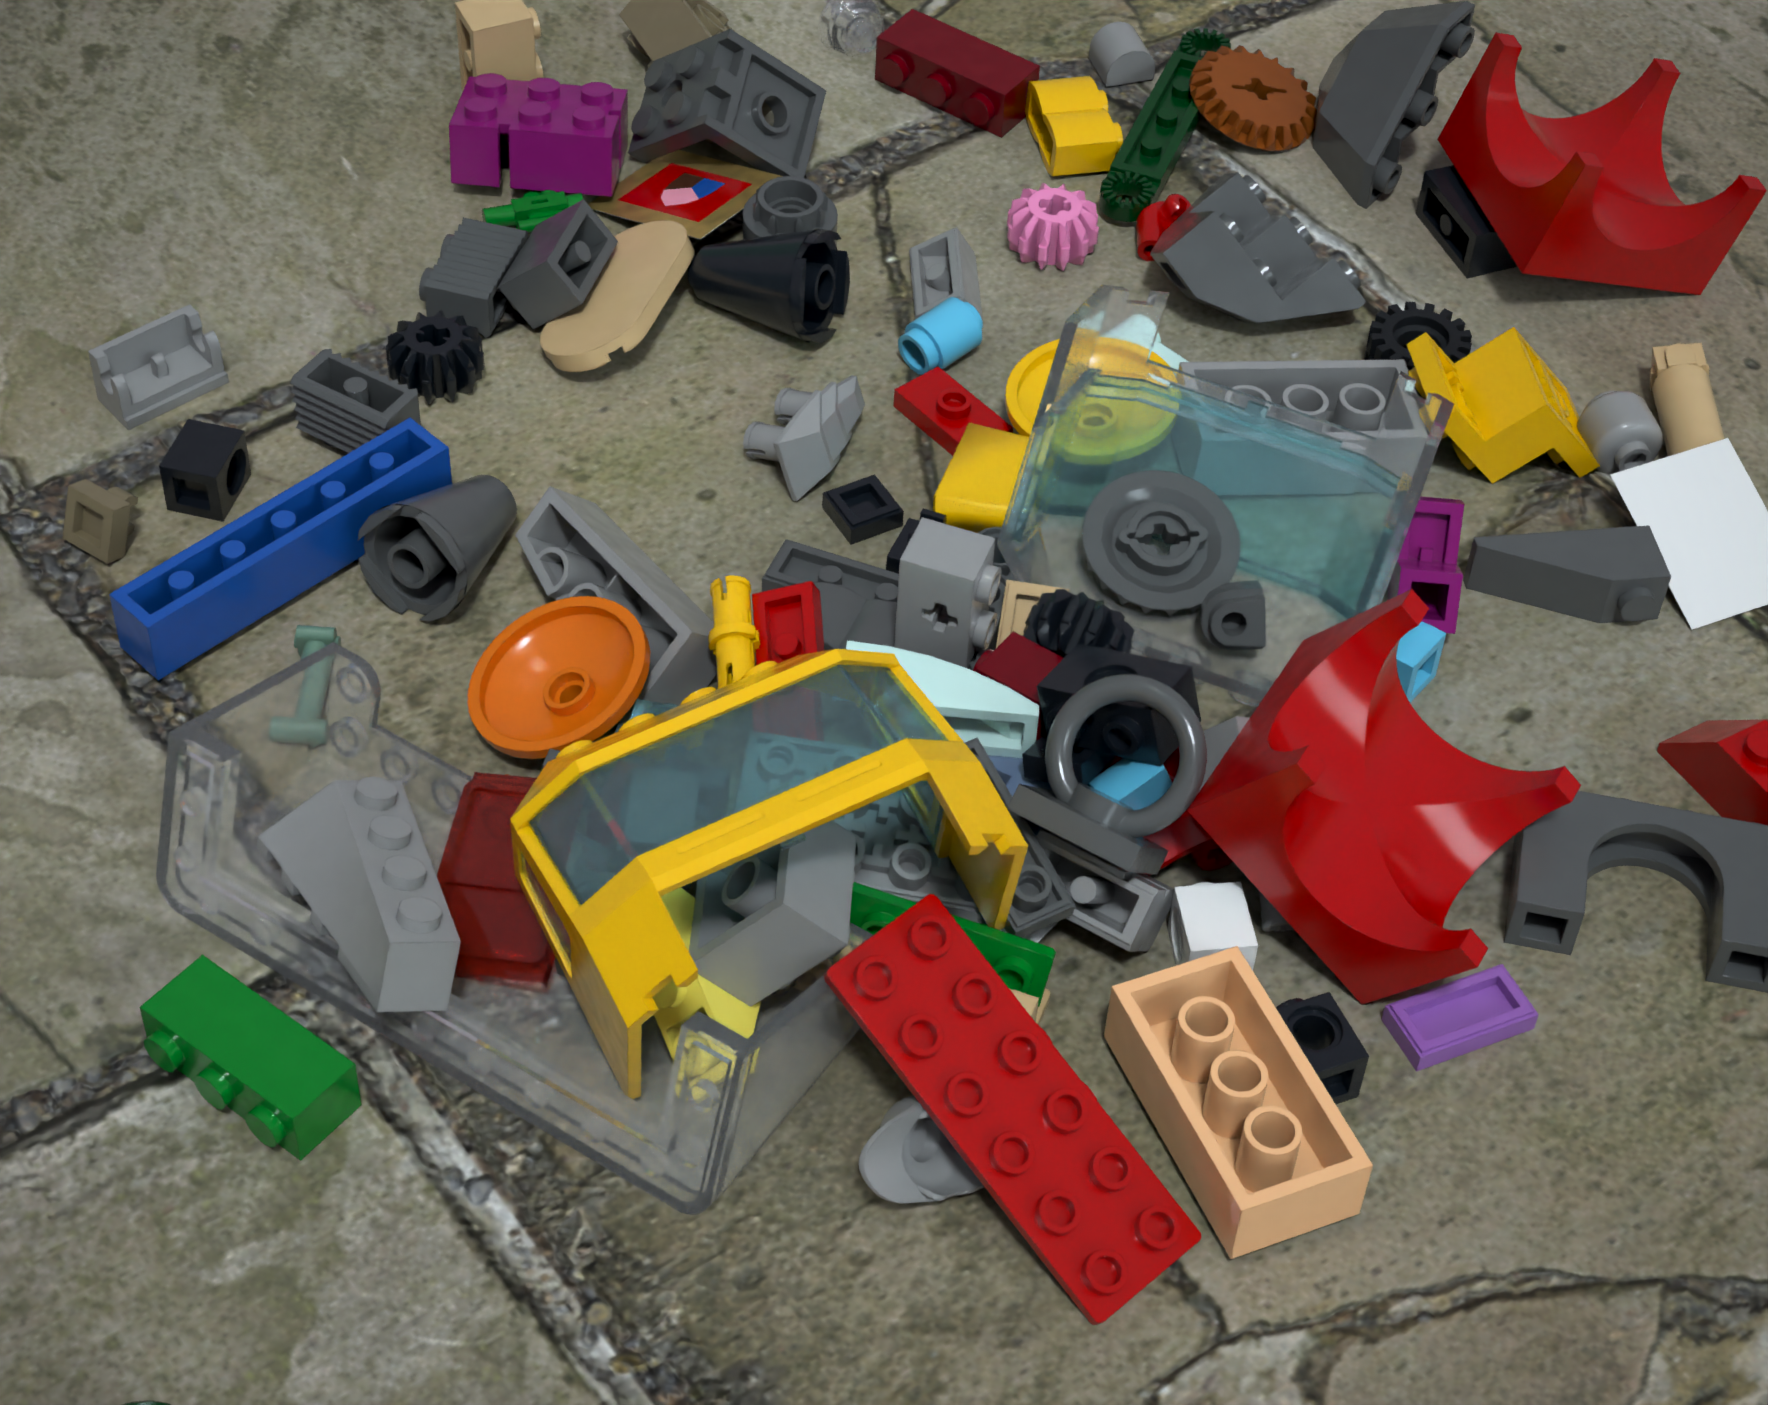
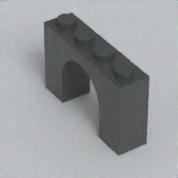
M1578 791L1571 803L1544 815L1514 835L1504 943L1571 955L1585 914L1587 879L1611 867H1645L1669 875L1682 883L1695 895L1703 907L1708 924L1706 981L1768 993V825Z

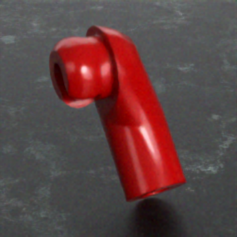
M1171 194L1165 201L1153 203L1140 212L1136 222L1137 253L1140 258L1145 261H1155L1150 252L1161 234L1191 206L1184 196Z

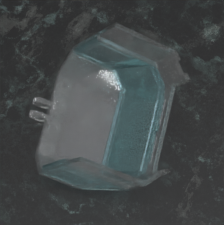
M1102 284L1065 321L997 546L1016 581L1069 589L1070 593L1074 595L1084 592L1088 598L1095 601L1104 600L1106 607L1111 610L1120 611L1125 617L1124 621L1129 623L1135 631L1129 654L1192 666L1195 685H1203L1207 682L1229 690L1228 694L1238 702L1250 706H1258L1304 639L1382 603L1454 403L1436 393H1428L1426 400L1413 392L1417 380L1400 371L1377 438L1149 360L1170 292L1150 290L1147 301L1129 300L1130 291L1124 287ZM1145 470H1161L1182 474L1200 482L1213 491L1230 510L1240 536L1239 563L1230 582L1257 580L1263 588L1266 609V647L1255 650L1231 651L1220 649L1211 644L1203 634L1199 617L1202 604L1194 613L1189 609L1178 610L1170 617L1166 611L1152 610L1144 614L1141 606L1131 602L1121 605L1118 595L1109 588L1101 590L1100 579L1094 571H1088L1087 557L1085 551L1081 550L1083 521L1088 507L1095 496L1112 481L1124 475ZM1153 534L1150 543L1146 545L1155 546L1158 555H1167L1170 546L1174 544L1164 543L1161 534Z

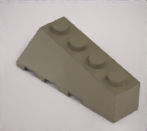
M631 0L619 14L631 31L628 40L642 54L651 59L648 68L653 61L732 29L729 26L725 27V24L729 21L726 14L707 0ZM763 102L762 112L765 118L771 111V108ZM706 139V140H705V141H707V142L710 143V144H713V143H714V142L711 141L710 139Z

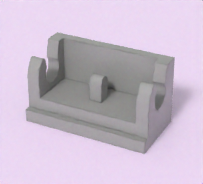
M190 304L88 351L97 398L127 430L229 383L228 374L224 371L219 340L214 331L203 335V326L199 313Z

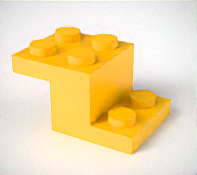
M1515 327L1507 330L1456 363H1453L1427 332L1406 344L1415 366L1408 371L1410 379L1420 395L1425 400H1428L1430 405L1423 409L1424 416L1438 438L1443 439L1449 436L1452 439V446L1457 456L1468 470L1477 467L1493 484L1545 452L1548 453L1556 464L1564 460L1579 478L1600 467L1577 429L1579 415L1567 388Z

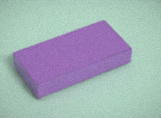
M1500 964L1385 1005L1381 1020L1417 1072L1532 1030L1535 1027L1539 1014L1504 965Z

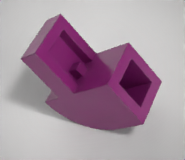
M1400 495L1394 550H1390L1387 599L1389 600L1413 589L1429 608L1422 622L1430 624L1445 633L1455 634L1463 573L1457 565L1464 503L1462 500Z

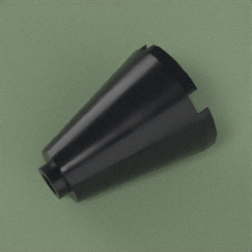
M814 229L705 245L693 257L689 265L688 281L694 289L697 298L704 302L805 342L824 343L837 330L828 328L833 315L844 314L850 286V266L847 251L837 250L834 240L841 239L839 234L830 230Z

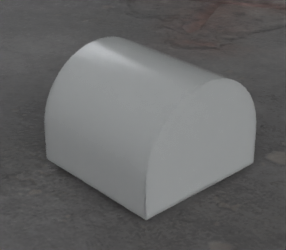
M1113 22L1102 27L1094 35L1090 43L1089 59L1106 87L1154 79V59L1132 25L1126 22Z

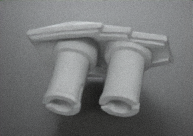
M851 375L838 384L831 382L822 391L807 392L795 390L794 388H784L777 395L774 412L776 415H780L777 421L786 426H776L755 421L746 429L743 440L744 449H749L746 455L751 459L778 461L792 501H798L835 467L841 458L840 452L852 436L851 429L865 406L857 376Z

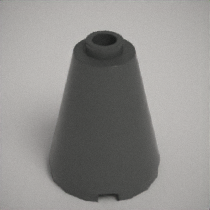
M477 475L384 506L371 514L359 529L358 540L364 536L365 554L359 558L361 571L373 592L396 612L403 614L410 609L425 615L420 620L429 622L445 617L462 602L515 521L517 515L515 499L508 487L499 479L490 475Z

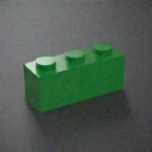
M203 954L140 1006L147 1036L144 1040V1047L153 1061L167 1072H173L177 1069L192 1080L203 1098L215 1108L222 1110L227 1106L245 1119L247 1126L256 1138L268 1147L273 1148L280 1145L301 1161L362 1105L354 1062Z

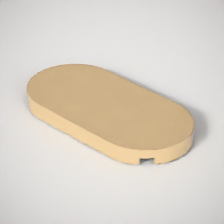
M669 220L652 221L634 226L614 236L618 243L584 302L580 306L547 322L541 332V347L547 358L551 359L554 367L567 372L593 370L611 361L609 353L620 347L626 353L635 348L644 339L694 257V248L682 224Z

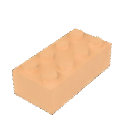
M1238 946L1111 987L1104 1038L1230 1259L1360 1214L1373 1164Z

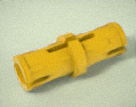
M725 576L727 593H723V582L720 578L715 579L710 585L714 628L709 632L708 642L710 651L713 650V654L716 656L717 689L741 680L743 675L755 666L754 653L760 646L759 631L752 625L751 584L746 578L741 576Z

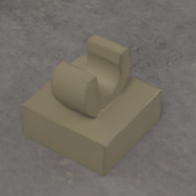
M87 479L68 485L62 539L106 564L125 557L127 536L134 531L135 527L134 524L129 522L130 509L137 504L138 497L120 487H112L105 490Z

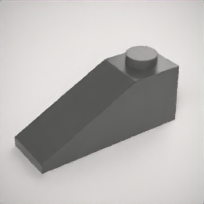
M1646 525L1474 537L1463 581L1466 589L1596 623L1658 619L1671 574L1650 526Z

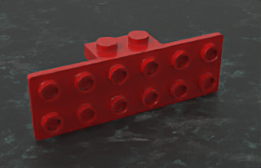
M928 894L832 965L824 973V980L1092 1325H1099L1106 1321L1201 1240V1233L1102 1108L1091 1089L1080 1080L1058 1052L1047 1033L1033 1020L936 895Z

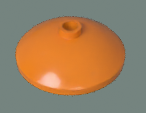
M595 596L569 597L531 610L507 626L489 644L476 664L469 683L467 702L474 726L486 742L496 750L513 757L525 759L546 758L549 749L561 751L577 741H596L620 722L635 703L644 687L650 667V646L646 633L636 617L628 609L606 598Z

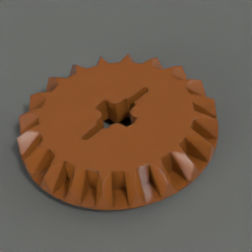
M1241 45L1234 50L1221 46L1216 52L1207 51L1204 57L1198 60L1191 73L1190 93L1200 113L1217 130L1241 144L1267 151L1289 150L1303 144L1315 128L1317 109L1314 105L1316 97L1312 93L1307 92L1308 82L1296 79L1294 77V68H1284L1278 64V57L1272 60L1264 57L1260 49L1254 53H1249Z

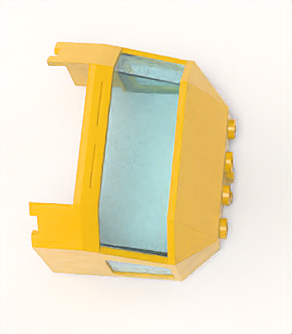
M831 649L797 655L778 664L775 661H766L748 670L741 680L717 690L714 687L699 689L688 695L681 702L680 706L655 716L652 713L638 715L624 723L617 733L595 742L581 740L572 743L562 749L555 759L547 762L510 818L515 876L628 1102L641 1096L642 1024L659 1011L652 997L672 980L676 987H688L698 978V968L661 899L662 896L777 844L781 851L805 841L806 836L804 832L900 790L932 848L935 850L937 857L945 858L949 856L988 927L997 930L1005 927L1028 844L981 762L907 674L894 654Z

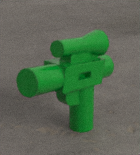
M535 190L527 192L522 198L511 199V204L482 209L483 222L506 227L515 226L516 229L531 233L537 224L583 200V196L581 193L565 195L564 191Z

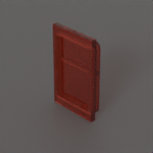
M474 772L473 779L463 788L437 873L439 884L461 941L454 977L475 979L480 982L491 981L547 988L556 956L515 876L510 818L537 778ZM599 784L561 799L542 846L572 895L574 894L603 791ZM545 894V896H546V898H547V900H548V902H549V904H550V906H551V908H552V910H553V912H554V914H555V916H556V918H557V920H558V922H559V924H560L562 921L560 920L558 914L556 913V911H555V909L553 908L551 902L549 901L547 895Z

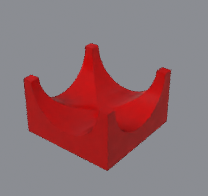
M1496 32L1437 140L1521 273L1701 295L1767 190L1757 177L1739 175L1725 191L1703 202L1685 205L1675 195L1668 182L1662 159L1664 115L1673 87L1681 74L1674 63L1670 60L1654 58L1646 71L1631 87L1607 104L1572 117L1545 118L1521 109L1516 92L1515 71L1522 47L1514 35Z
M1413 589L1304 639L1187 809L1193 818L1362 1005L1478 968L1488 950V947L1471 928L1460 931L1443 928L1445 917L1452 902L1468 879L1497 849L1537 819L1571 803L1581 787V784L1565 766L1545 771H1518L1480 761L1453 747L1421 719L1404 693L1399 680L1396 661L1400 639L1408 631L1417 627L1429 610Z

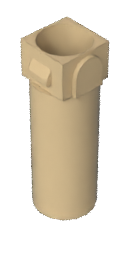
M1677 343L1669 346L1652 347L1649 387L1653 393L1667 455L1671 456L1723 440L1724 435L1709 379V365L1706 362L1702 343Z

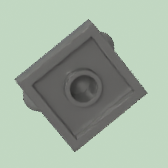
M1120 674L1091 682L1065 702L1049 730L1045 749V764L1052 790L1019 784L1007 809L1128 872L1158 874L1169 850L1143 836L1156 833L1175 822L1188 809L1200 790L1207 763L1206 740L1200 721L1192 707L1178 692L1153 678L1134 674ZM1116 702H1137L1159 712L1171 725L1179 745V767L1172 785L1156 802L1138 810H1133L1126 804L1092 787L1079 783L1073 769V745L1082 724L1098 709Z

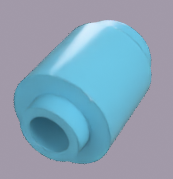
M955 297L947 298L906 326L905 334L901 335L898 339V348L903 360L914 372L920 375L936 367H940L943 370L981 344L983 328L981 316L970 303L963 302Z

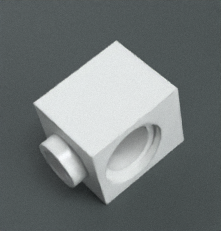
M1241 881L1216 884L1201 882L1191 886L1174 887L1167 931L1176 965L1238 946L1253 970L1258 943Z

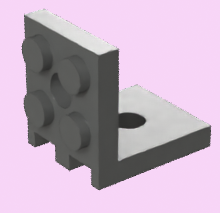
M732 29L659 58L650 65L644 78L646 89L642 104L632 121L631 130L633 136L628 154L646 163L700 141L710 139L761 171L780 176L805 177L826 95L825 89ZM763 102L773 112V126L769 125L763 116Z

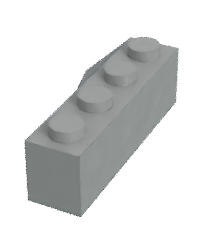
M550 486L515 535L547 596L553 597L556 600L577 596H595L615 601L628 609L636 617L649 641L650 667L646 682L635 703L620 722L616 724L617 729L619 730L624 723L638 715L652 713L656 716L680 706L681 702L688 695L707 687L717 674L716 656L713 654V650L710 651L708 635L710 630L714 628V622L596 503Z
M374 776L365 777L360 780H334L258 836L257 849L266 861L275 859L281 866L280 880L292 896L299 894L303 896L311 907L310 921L319 934H327L336 941L339 946L338 960L376 1012L447 1011L461 941L401 780H387Z

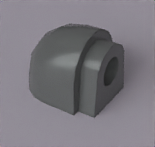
M1259 581L1225 583L1208 593L1202 602L1199 619L1202 632L1211 644L1220 649L1231 651L1255 650L1266 647L1265 597Z

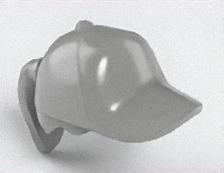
M914 1095L897 1101L888 1110L881 1122L880 1128L867 1141L859 1156V1171L868 1187L877 1196L894 1203L942 1201L952 1196L970 1194L984 1187Z

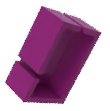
M494 73L481 74L477 77L469 76L449 123L451 183L500 187V142H509L510 188L539 191L553 190L555 192L564 191V193L612 197L619 176V169L622 167L628 148V89H616L602 82H591L583 86L560 84L551 78H536L531 81L507 80L504 76Z

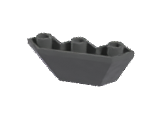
M1459 1L1384 11L1333 58L1319 85L1313 149L1357 205L1367 209L1383 193L1389 194L1396 187L1402 173V166L1398 164L1402 141L1420 125L1424 127L1431 121L1438 106V97L1434 96L1438 74L1456 57L1462 58L1468 52L1473 42L1475 30L1471 27L1475 4L1468 1Z
M1239 172L1224 174L1216 180L1161 234L1150 252V255L1168 279L1188 298L1201 304H1206L1208 307L1245 323H1263L1360 308L1366 303V300L1357 290L1361 286V281L1355 271L1343 260L1337 262L1334 258H1318L1309 247L1313 243V239L1306 227L1295 217L1289 219L1286 214L1270 215L1262 204L1266 201V196L1262 189L1250 176L1245 175L1242 178Z

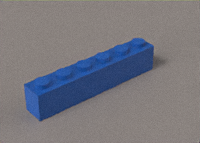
M408 418L109 594L120 647L159 681L364 555V536L358 540L359 529L375 511L384 506L452 484L449 447L413 419Z

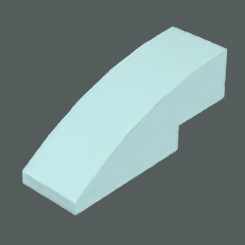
M847 640V650L894 654L903 669L964 743L978 737L987 755L1022 758V754L1036 742L1039 705L1011 688L973 670L933 656L891 646ZM895 698L892 713L899 728H904V737L925 739ZM841 714L840 723L863 725L861 720Z

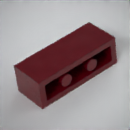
M911 9L877 36L875 80L1001 138L1026 117L1025 106L1029 81L1039 80L1040 65L914 9Z

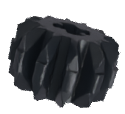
M442 310L431 317H426L418 312L414 322L398 321L397 332L388 336L386 357L389 377L392 380L398 379L399 385L407 384L408 389L417 388L418 397L424 396L428 405L436 398L443 397L453 403L457 392L464 394L473 393L474 383L482 379V370L485 367L482 339L476 327L467 326L463 315L448 319Z
M1056 589L1054 593H1042L1037 604L1032 606L1025 622L1026 627L1023 631V636L1064 658L1078 643L1130 653L1135 631L1129 623L1124 621L1125 617L1120 611L1111 610L1106 607L1104 600L1095 601L1088 598L1084 592L1074 595L1065 589Z

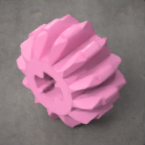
M1042 183L1039 191L1030 188L1023 189L1021 197L1012 200L1011 209L1008 211L1007 238L1009 240V249L1020 254L1021 262H1038L1041 270L1047 265H1055L1062 271H1064L1067 263L1083 265L1085 256L1093 253L1094 245L1098 241L1099 227L1097 226L1098 214L1096 212V204L1086 200L1084 191H1067L1065 184L1059 188H1050L1047 184Z

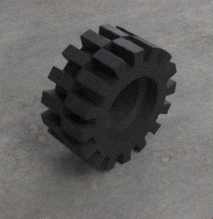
M1406 302L1404 310H1401L1397 304L1388 306L1387 313L1381 310L1376 315L1375 321H1372L1364 360L1405 359L1408 370L1415 366L1406 344L1427 332L1453 363H1456L1470 354L1472 335L1470 330H1464L1465 322L1461 318L1451 321L1453 312L1445 308L1438 314L1434 312L1435 305L1425 303L1424 310L1417 309L1416 302ZM1416 389L1418 398L1420 400L1421 395Z

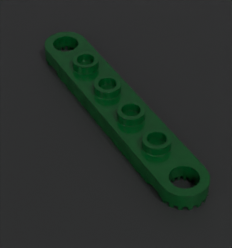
M1198 28L1194 29V33L1188 31L1186 35L1182 36L1178 48L1172 53L1114 158L1109 173L1102 181L1099 208L1106 216L1117 221L1134 222L1137 221L1140 212L1144 208L1156 203L1202 116L1190 93L1191 73L1198 60L1204 57L1201 56V51L1216 52L1221 46L1231 49L1230 40L1225 38L1223 33L1217 35L1218 31L1214 29L1212 33H1208V28H1203V32H1200ZM1119 195H1129L1133 198L1131 202H1129V198H1125V202H1122V197Z

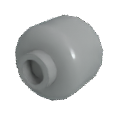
M1607 391L1597 395L1586 405L1577 422L1578 431L1600 465L1596 469L1602 473L1613 474L1652 462L1663 445L1662 430L1648 405L1641 396L1630 391Z

